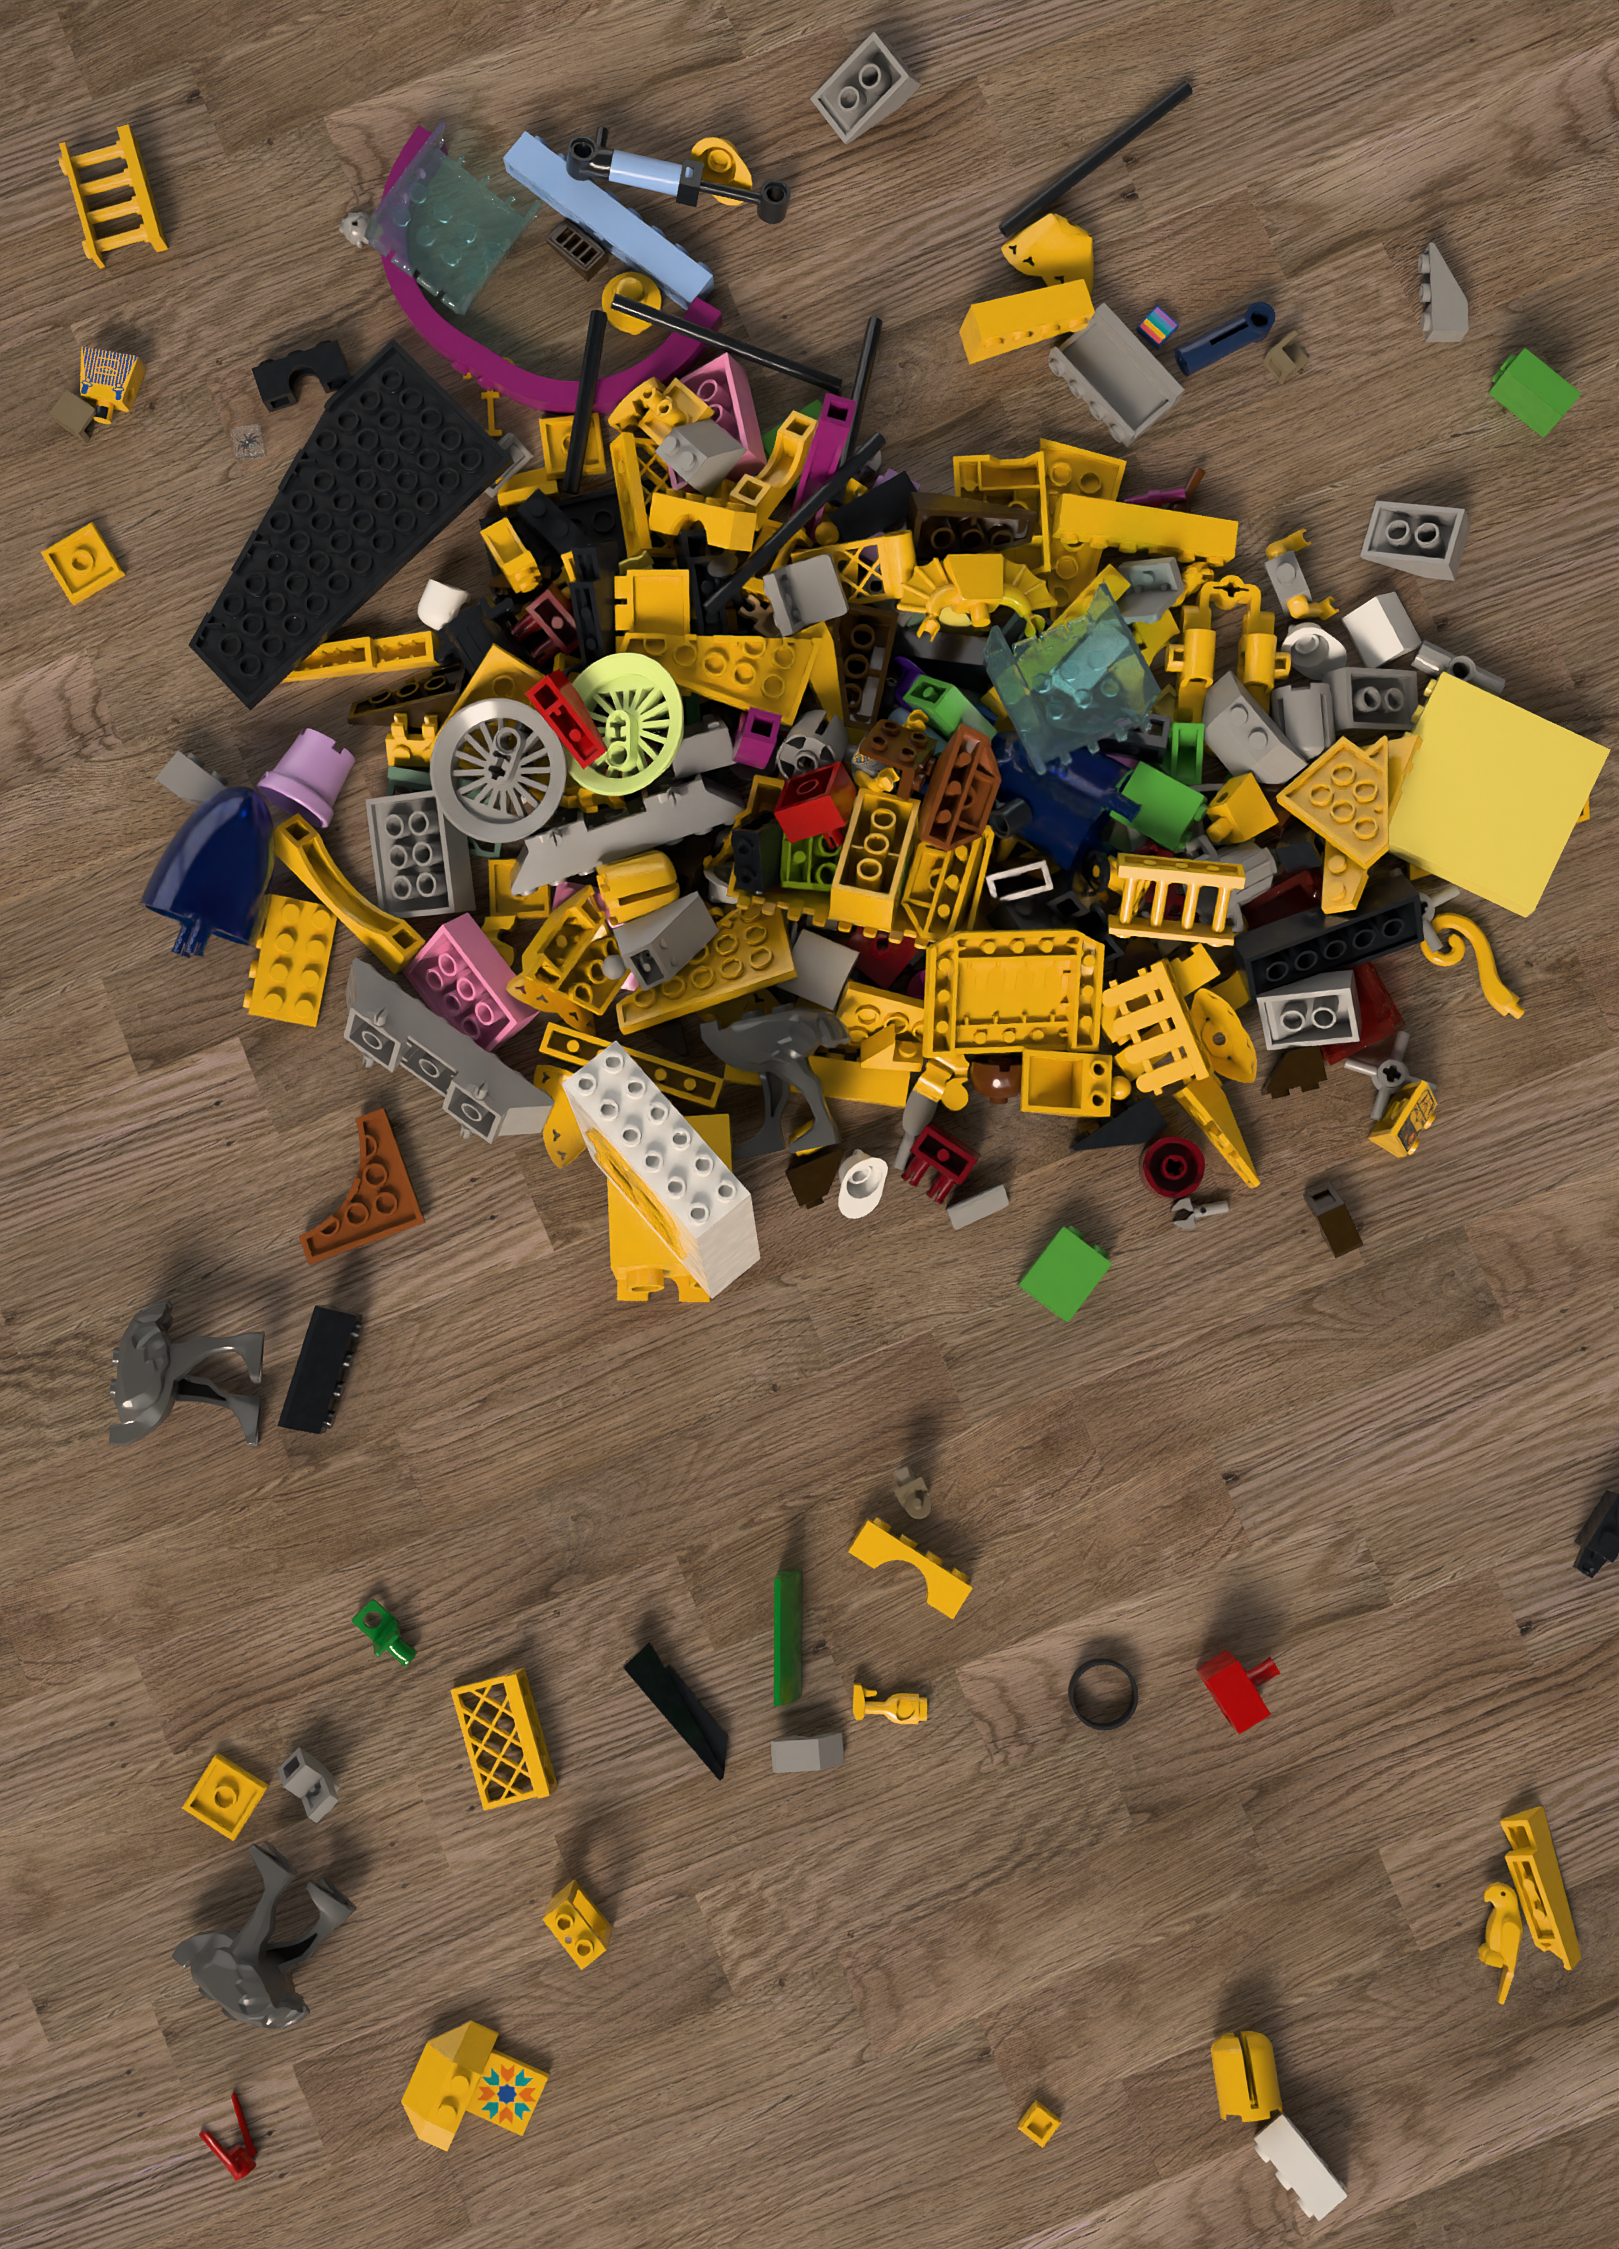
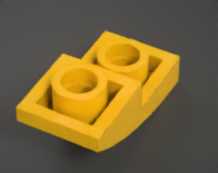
M652 377L645 381L619 403L608 419L610 426L620 433L632 432L639 427L637 424L645 416L643 409H650L639 397L642 388L646 385H652L660 393L666 390L665 385L657 378Z

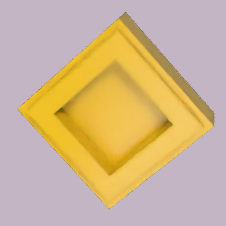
M1035 2100L1017 2126L1019 2130L1043 2148L1062 2122L1058 2116Z

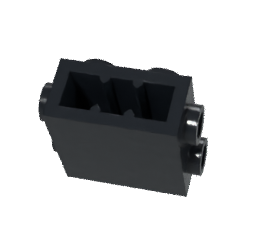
M763 810L731 830V845L735 861L734 875L736 876L737 889L750 890L751 894H764L774 885L781 883L780 870L784 831L773 814L774 811Z

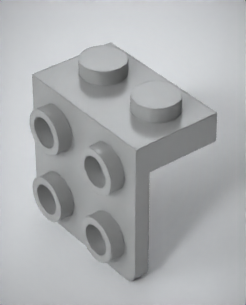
M828 553L776 568L763 576L764 592L767 598L771 600L774 609V622L781 630L783 637L796 633L804 626L842 616L849 610L833 557Z
M1175 557L1123 562L1118 567V571L1131 586L1125 591L1126 596L1106 616L1108 624L1118 623L1120 626H1124L1132 622L1144 621V623L1150 624L1160 620L1162 614L1185 591Z

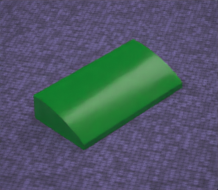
M778 1570L774 1578L773 1706H783L792 1703L802 1696L803 1571Z

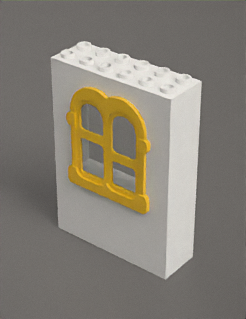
M614 1041L562 1083L592 1160L712 1299L760 1259L751 1194L617 1041Z

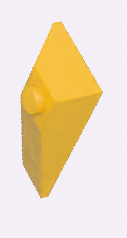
M1214 1073L1199 1081L1194 1076L1192 1082L1182 1086L1172 1096L1249 1188H1256L1260 1181L1226 1095L1221 1089L1223 1086L1222 1082Z

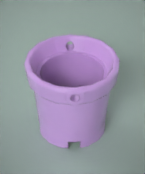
M309 728L306 731L302 729L273 771H266L258 782L257 787L260 793L269 801L291 816L299 813L310 825L326 828L329 826L334 815L332 808L356 760L345 748L339 754L340 751L334 746L336 741Z

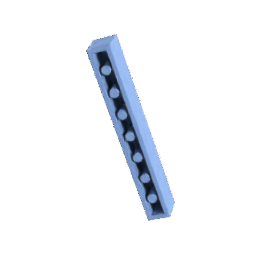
M525 131L503 157L507 173L635 272L644 274L653 280L661 292L686 311L696 297L704 301L714 289L713 273L706 264L700 261L696 263L689 257V253L681 245L670 243L658 227L654 225L650 227L644 223L637 211L630 207L626 209L619 203L618 198L607 189L603 191L596 186L593 178L586 181L573 179L566 171L567 157L559 153L556 155L552 152L548 144L537 135L533 137Z

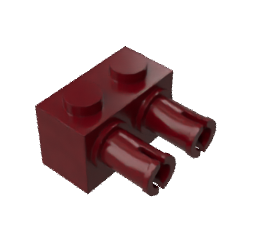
M554 582L529 602L525 608L528 613L509 628L513 636L524 629L516 638L520 643L525 642L540 627L549 635L536 648L530 651L534 660L545 652L537 661L542 667L561 650L567 656L579 646L572 603Z
M931 1121L925 1126L909 1150L915 1156L904 1173L901 1174V1178L907 1181L915 1172L909 1184L917 1187L929 1166H933L940 1171V1174L930 1189L927 1190L926 1195L932 1199L938 1189H940L934 1201L942 1204L954 1184L958 1183L961 1185L981 1157V1154Z

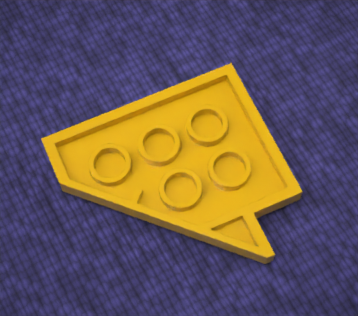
M1385 735L1366 752L1342 736L1276 795L1277 802L1365 870L1389 850L1388 737Z

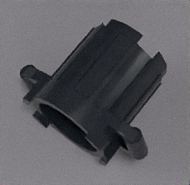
M490 595L483 596L478 600L480 604L458 615L448 624L445 630L441 628L438 631L445 645L435 652V661L451 664L459 657L471 678L493 643L532 667L527 652L516 639L517 636H513L509 629L511 626L508 620L523 608V603L518 599L505 598L501 602L499 597L493 601Z

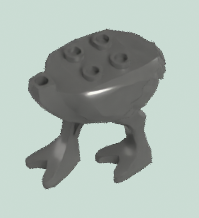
M788 1003L773 1007L772 1013L768 1014L764 1013V1008L741 1014L742 1019L725 1029L721 1028L719 1020L700 1024L702 1040L713 1054L729 1066L742 1072L758 1073L762 1082L766 1109L764 1127L755 1137L732 1152L734 1160L786 1149L781 1128V1116L790 1095L789 1084L793 1085L805 1096L815 1117L812 1127L788 1145L789 1151H803L842 1142L837 1124L830 1115L825 1102L821 1079L812 1070L808 1059L820 1045L826 1048H836L838 1044H847L852 1040L846 1025L836 1017V1014L806 1007L795 1008L794 1003Z
M170 1300L157 1302L140 1310L133 1317L121 1338L120 1348H114L113 1366H117V1379H111L110 1397L114 1399L121 1424L110 1426L109 1444L125 1447L142 1440L168 1418L175 1402H196L213 1404L232 1410L242 1426L247 1445L249 1447H258L261 1396L232 1395L222 1391L208 1378L194 1377L188 1373L209 1356L236 1352L246 1363L251 1381L253 1383H261L265 1332H250L224 1338L197 1336L186 1343H173L167 1334L168 1329L173 1323V1317L171 1316L173 1306Z
M265 1841L261 1846L252 1844L248 1849L262 1874L265 1890L258 1906L241 1931L217 1929L199 1932L179 1943L172 1957L182 1967H191L192 1979L199 1986V1992L205 1998L218 2002L223 2007L222 2012L229 2019L263 2028L285 2029L300 2023L311 2013L308 2005L304 2003L303 1996L295 1992L291 1971L299 1962L311 1958L324 1938L345 1922L357 1908L326 1878L321 1877L318 1882L310 1880L306 1888L320 1910V1920L309 1932L298 1939L267 1943L275 1930L276 1907L279 1898L297 1876L298 1872L271 1843Z

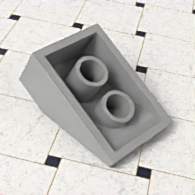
M873 31L810 100L844 144L848 145L900 108L922 84L890 43Z
M1376 501L1360 557L1424 578L1455 581L1471 527L1466 510Z
M1343 667L1322 674V683L1330 684V691L1332 692L1335 735L1411 732L1415 723L1410 720L1418 706L1416 671Z
M1353 970L1320 973L1257 995L1267 1050L1360 1041L1362 1017Z

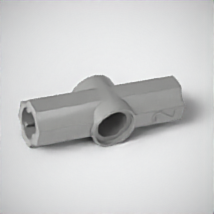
M1426 640L1421 643L1411 663V666L1436 678L1443 671L1456 677L1453 673V667H1458L1464 675L1463 678L1458 679L1499 697L1505 686V679L1476 666L1471 658L1464 655L1456 656Z

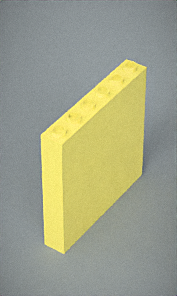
M1443 671L1436 680L1430 679L1423 693L1427 699L1423 706H1417L1410 721L1415 724L1410 733L1405 731L1402 736L1403 738L1419 734L1423 742L1420 750L1415 751L1412 759L1414 765L1410 774H1406L1401 786L1402 795L1389 825V850L1387 852L1526 918L1534 912L1609 755L1610 749Z

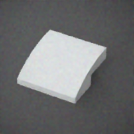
M803 929L792 950L798 977L778 983L777 987L835 1010L845 983L850 978L860 952Z

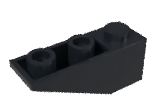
M1137 1095L1122 1105L1125 1111L1116 1117L1112 1112L1110 1117H1104L1097 1123L1100 1128L1090 1134L1088 1130H1085L1072 1140L1075 1145L1070 1147L1069 1150L1071 1152L1140 1145L1169 1125L1149 1096L1140 1100Z

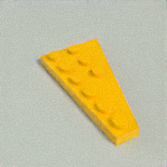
M1040 438L1039 452H1044L1051 564L1047 588L1049 594L1058 601L1057 606L1049 607V618L1054 622L1095 578L1103 549L1090 547V543L1078 541L1077 544H1065L1060 541V538L1052 537L1055 502L1062 493L1116 501L1127 461Z
M626 633L619 653H637L647 656L661 664L671 674L680 688L747 712L750 707L782 715L780 724L792 728L823 638L795 639V637L763 638L762 636H697L696 634H685V636L664 635L661 633Z
M1419 734L1388 741L1389 825L1402 795L1401 786L1405 776L1410 774L1414 765L1412 759L1415 751L1420 750L1423 742ZM1374 744L1359 748L1366 752ZM1327 840L1325 843L1321 909L1326 915L1355 910L1369 878L1367 875L1368 869L1365 870Z
M848 980L833 1014H836V1017L846 1025L852 1040L847 1044H838L836 1048L832 1049H845V1053H857V1049H860L863 1040L892 1023H895V1040L922 1042L923 1048L924 1000ZM820 1045L818 1052L829 1053V1048ZM1005 1052V1053H980V1054H973V1055H1009V1056H1010L1011 1052Z

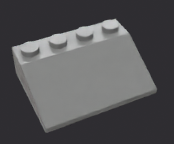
M433 790L365 799L379 909L397 918L476 910L467 835L458 830L445 817L435 799Z

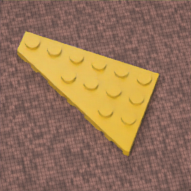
M752 902L748 910L739 908L732 910L716 923L719 932L672 979L646 991H643L639 985L631 995L626 996L615 1005L619 1029L622 1034L627 1035L798 977L783 909L777 908L774 915H766L762 913L763 904Z

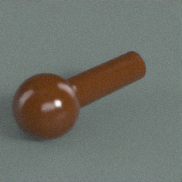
M1198 467L1194 468L1184 487L1186 500L1170 502L1167 510L1190 514L1191 508L1189 503L1206 473L1204 470Z

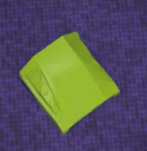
M783 832L780 870L781 887L831 892L842 845L837 847L834 841L835 848H829L822 833L790 843Z

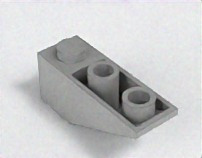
M1429 243L1418 259V272L1422 273L1423 279L1419 289V301L1423 302L1424 313L1421 314L1420 330L1425 332V342H1461L1469 330L1468 300L1435 243Z
M177 751L156 777V780L188 804L253 815L257 812L249 805L252 801L250 797L239 789L233 793L225 787L229 781L216 771H213L210 775L203 770L202 767L205 763L191 752L186 757L180 751Z

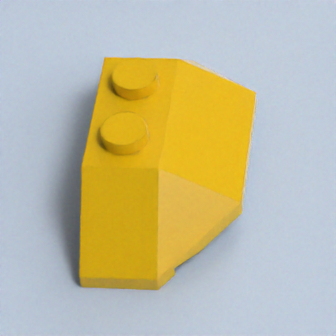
M985 829L982 837L948 852L924 841L918 844L901 903L921 938L937 942L961 929L981 866Z
M470 2020L462 2024V2026L427 2041L401 2100L420 2140L448 2151L499 2035L498 2032Z

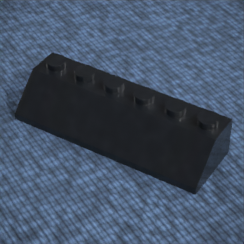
M1401 874L1364 888L1355 910L1326 915L1321 909V904L1235 936L1232 946L1234 961L1251 1004L1258 1003V994L1320 973L1345 971L1423 942L1424 932L1420 895L1406 876Z

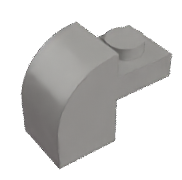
M299 1747L277 1769L283 1787L301 1798L308 1818L317 1823L325 1814H328L339 1801L336 1792L341 1787L335 1777L319 1760Z

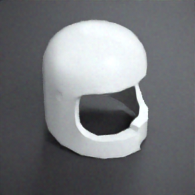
M429 579L418 605L419 618L433 629L439 631L443 628L445 630L448 624L457 617L461 605L464 603L469 604L473 595L452 585Z

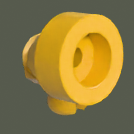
M1198 561L1182 568L1183 572L1180 575L1185 591L1169 608L1178 607L1186 597L1196 593L1205 583L1214 581V572L1212 569H1209L1206 562Z

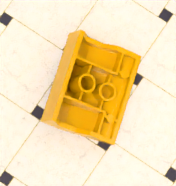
M1036 452L1026 458L1001 460L991 455L953 456L955 496L1035 511L1037 513L1031 543L997 552L992 549L976 554L1002 553V556H1005L1006 559L1015 564H1026L1035 577L1047 581L1051 572L1044 452Z

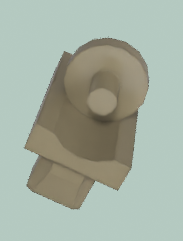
M910 1466L894 1472L893 1476L899 1486L894 1492L903 1509L905 1508L909 1516L914 1519H922L928 1516L932 1510V1502L922 1476L916 1479Z

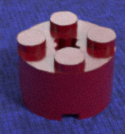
M1169 1136L1151 1143L1139 1159V1176L1143 1185L1148 1191L1159 1198L1173 1199L1191 1194L1199 1187L1204 1175L1205 1159L1201 1150L1195 1143L1182 1137ZM1167 1161L1170 1163L1176 1162L1178 1166L1174 1169L1176 1175L1174 1173H1167Z

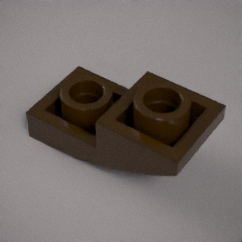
M537 566L542 580L538 581V585L533 590H544L546 586H549L554 581L555 574L551 566ZM504 573L489 580V588L496 597L500 599H514L515 596L523 597L522 591L515 594Z

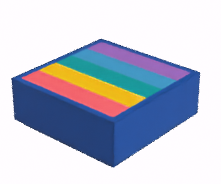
M1157 305L1137 326L1136 331L1158 350L1174 334L1179 324Z

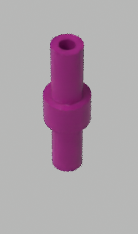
M1185 488L1161 492L1160 489L1148 491V494L1124 498V500L1128 504L1160 508L1164 503L1186 500Z

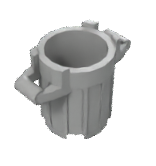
M1206 835L1192 838L1186 846L1189 860L1243 865L1246 877L1244 889L1235 888L1231 891L1226 919L1231 917L1232 922L1227 923L1225 921V926L1232 927L1233 934L1242 932L1244 930V923L1240 907L1264 895L1263 893L1270 890L1274 885L1272 884L1273 874L1277 873V868L1272 854L1267 847L1262 849L1253 843L1256 840L1254 838L1226 845L1216 851ZM1202 848L1204 855L1199 856L1197 849ZM1182 883L1184 893L1186 896L1187 885ZM1203 885V887H1200L1196 912L1201 916L1199 919L1202 924L1213 923L1219 890L1215 886Z

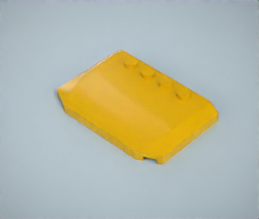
M1075 929L956 931L926 947L922 1056L925 1058L956 1057V1054L1023 1052L1024 1049L1042 1051L1066 1050L1069 1052L1099 1051L1105 945Z

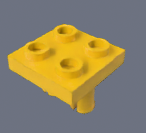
M675 377L663 393H660L652 385H646L642 388L639 397L650 409L637 425L660 446L673 428L709 419L715 412Z

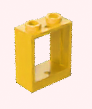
M575 1879L550 1899L542 1919L581 1970L608 1948L613 1927ZM570 1936L572 1941L566 1942L565 1937Z

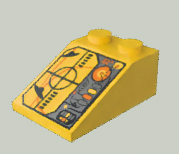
M1421 1080L1404 1085L1400 1092L1394 1094L1386 1107L1382 1121H1377L1367 1139L1398 1158L1405 1157L1407 1154L1411 1155L1420 1143V1139L1417 1137L1422 1129L1429 1128L1436 1117L1433 1111L1438 1104L1428 1083Z

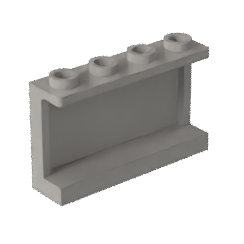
M1104 302L1095 310L1088 326L1081 331L1075 332L1058 348L1054 346L1050 350L1047 360L1052 372L1058 377L1062 376L1068 382L1072 394L1078 399L1082 398L1089 405V411L1094 418L1099 421L1102 419L1109 427L1111 436L1119 443L1122 441L1126 447L1130 446L1181 400L1185 391Z

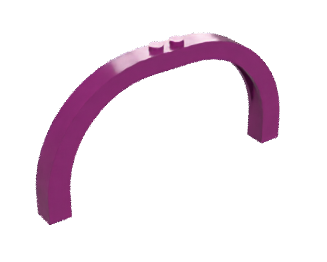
M418 125L390 171L381 199L378 220L381 259L386 277L400 309L418 335L434 351L451 362V366L458 373L464 376L470 373L484 389L488 391L494 389L513 401L535 410L555 415H574L580 381L550 379L535 375L513 365L447 323L432 308L420 291L413 274L410 257L412 224L423 193L448 156L444 140ZM698 297L694 299L682 318L717 332L723 324L722 312ZM672 332L655 352L640 363L620 373L597 379L592 413L598 412L599 415L613 413L615 408L629 393L652 377L657 378L665 387H668L675 377L680 380L697 363L709 345Z
M826 392L806 454L789 518L835 473L851 428L857 401ZM825 505L803 526L806 529L805 534L813 543L815 542V530L820 524ZM796 544L794 549H813V546L812 548H807ZM791 556L788 560L787 565L792 564ZM750 707L748 712L740 710L732 751V761L764 769L774 749L782 715Z

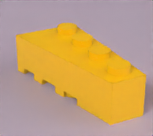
M1080 279L972 304L959 333L970 365L1069 331H1081L1088 326L1095 311L1085 279Z
M1201 942L1191 948L1186 954L1169 962L1183 997L1192 992L1195 994L1200 988L1208 990L1211 988L1208 982L1221 974ZM1157 989L1156 992L1160 1001L1164 1000L1160 989ZM1144 994L1127 1001L1130 1011L1133 1012L1151 1005L1148 995ZM1103 1005L1101 1007L1100 1033L1109 1046L1114 1042L1121 1046L1132 1039L1130 1034L1120 1036L1113 1030L1114 1021L1122 1016L1118 1005L1114 1007Z

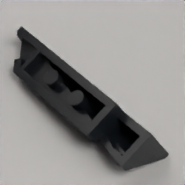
M681 530L675 537L673 544L678 570H689L690 632L697 636L730 635L725 605L714 616H711L702 606L722 585L720 577H713L708 572L710 561L717 557V555H711V545L707 542L706 530Z

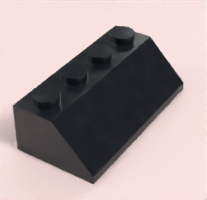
M328 1304L315 1305L277 1426L314 1434L325 1433L327 1428L331 1429L337 1415L333 1408L336 1399H341L346 1386V1382L342 1381L345 1370H350L355 1357L352 1347L354 1341L360 1339L364 1329V1323L361 1322V1314Z

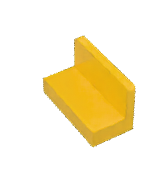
M545 468L513 475L498 490L497 497L502 513L517 511V508L538 488L552 502L561 500L557 479L547 480ZM504 477L498 478V479L495 481V482H496V485H497Z

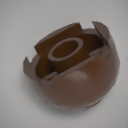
M991 1055L971 1057V1083L979 1094L990 1097V1103L1005 1104L1008 1103V1098L1021 1094L1022 1057L1013 1055H1002V1058H990Z

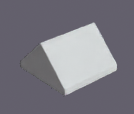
M1396 592L1376 596L1341 619L1366 668H1378L1420 647L1422 643Z

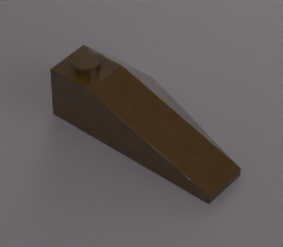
M911 492L906 518V530H912L917 566H925L933 561L935 557L942 563L948 554H976L992 549L997 552L1031 543L1037 513L1035 511L941 493Z
M847 602L849 606L848 612L842 616L835 617L832 630L844 727L870 732L878 719L898 626L899 613Z
M461 661L440 666L431 670L433 676L418 682L413 677L406 680L405 685L394 692L384 689L353 702L347 721L353 725L391 726L392 723H395V713L407 714L408 727L422 728V724H425V714L438 715V729H440L471 680V676Z

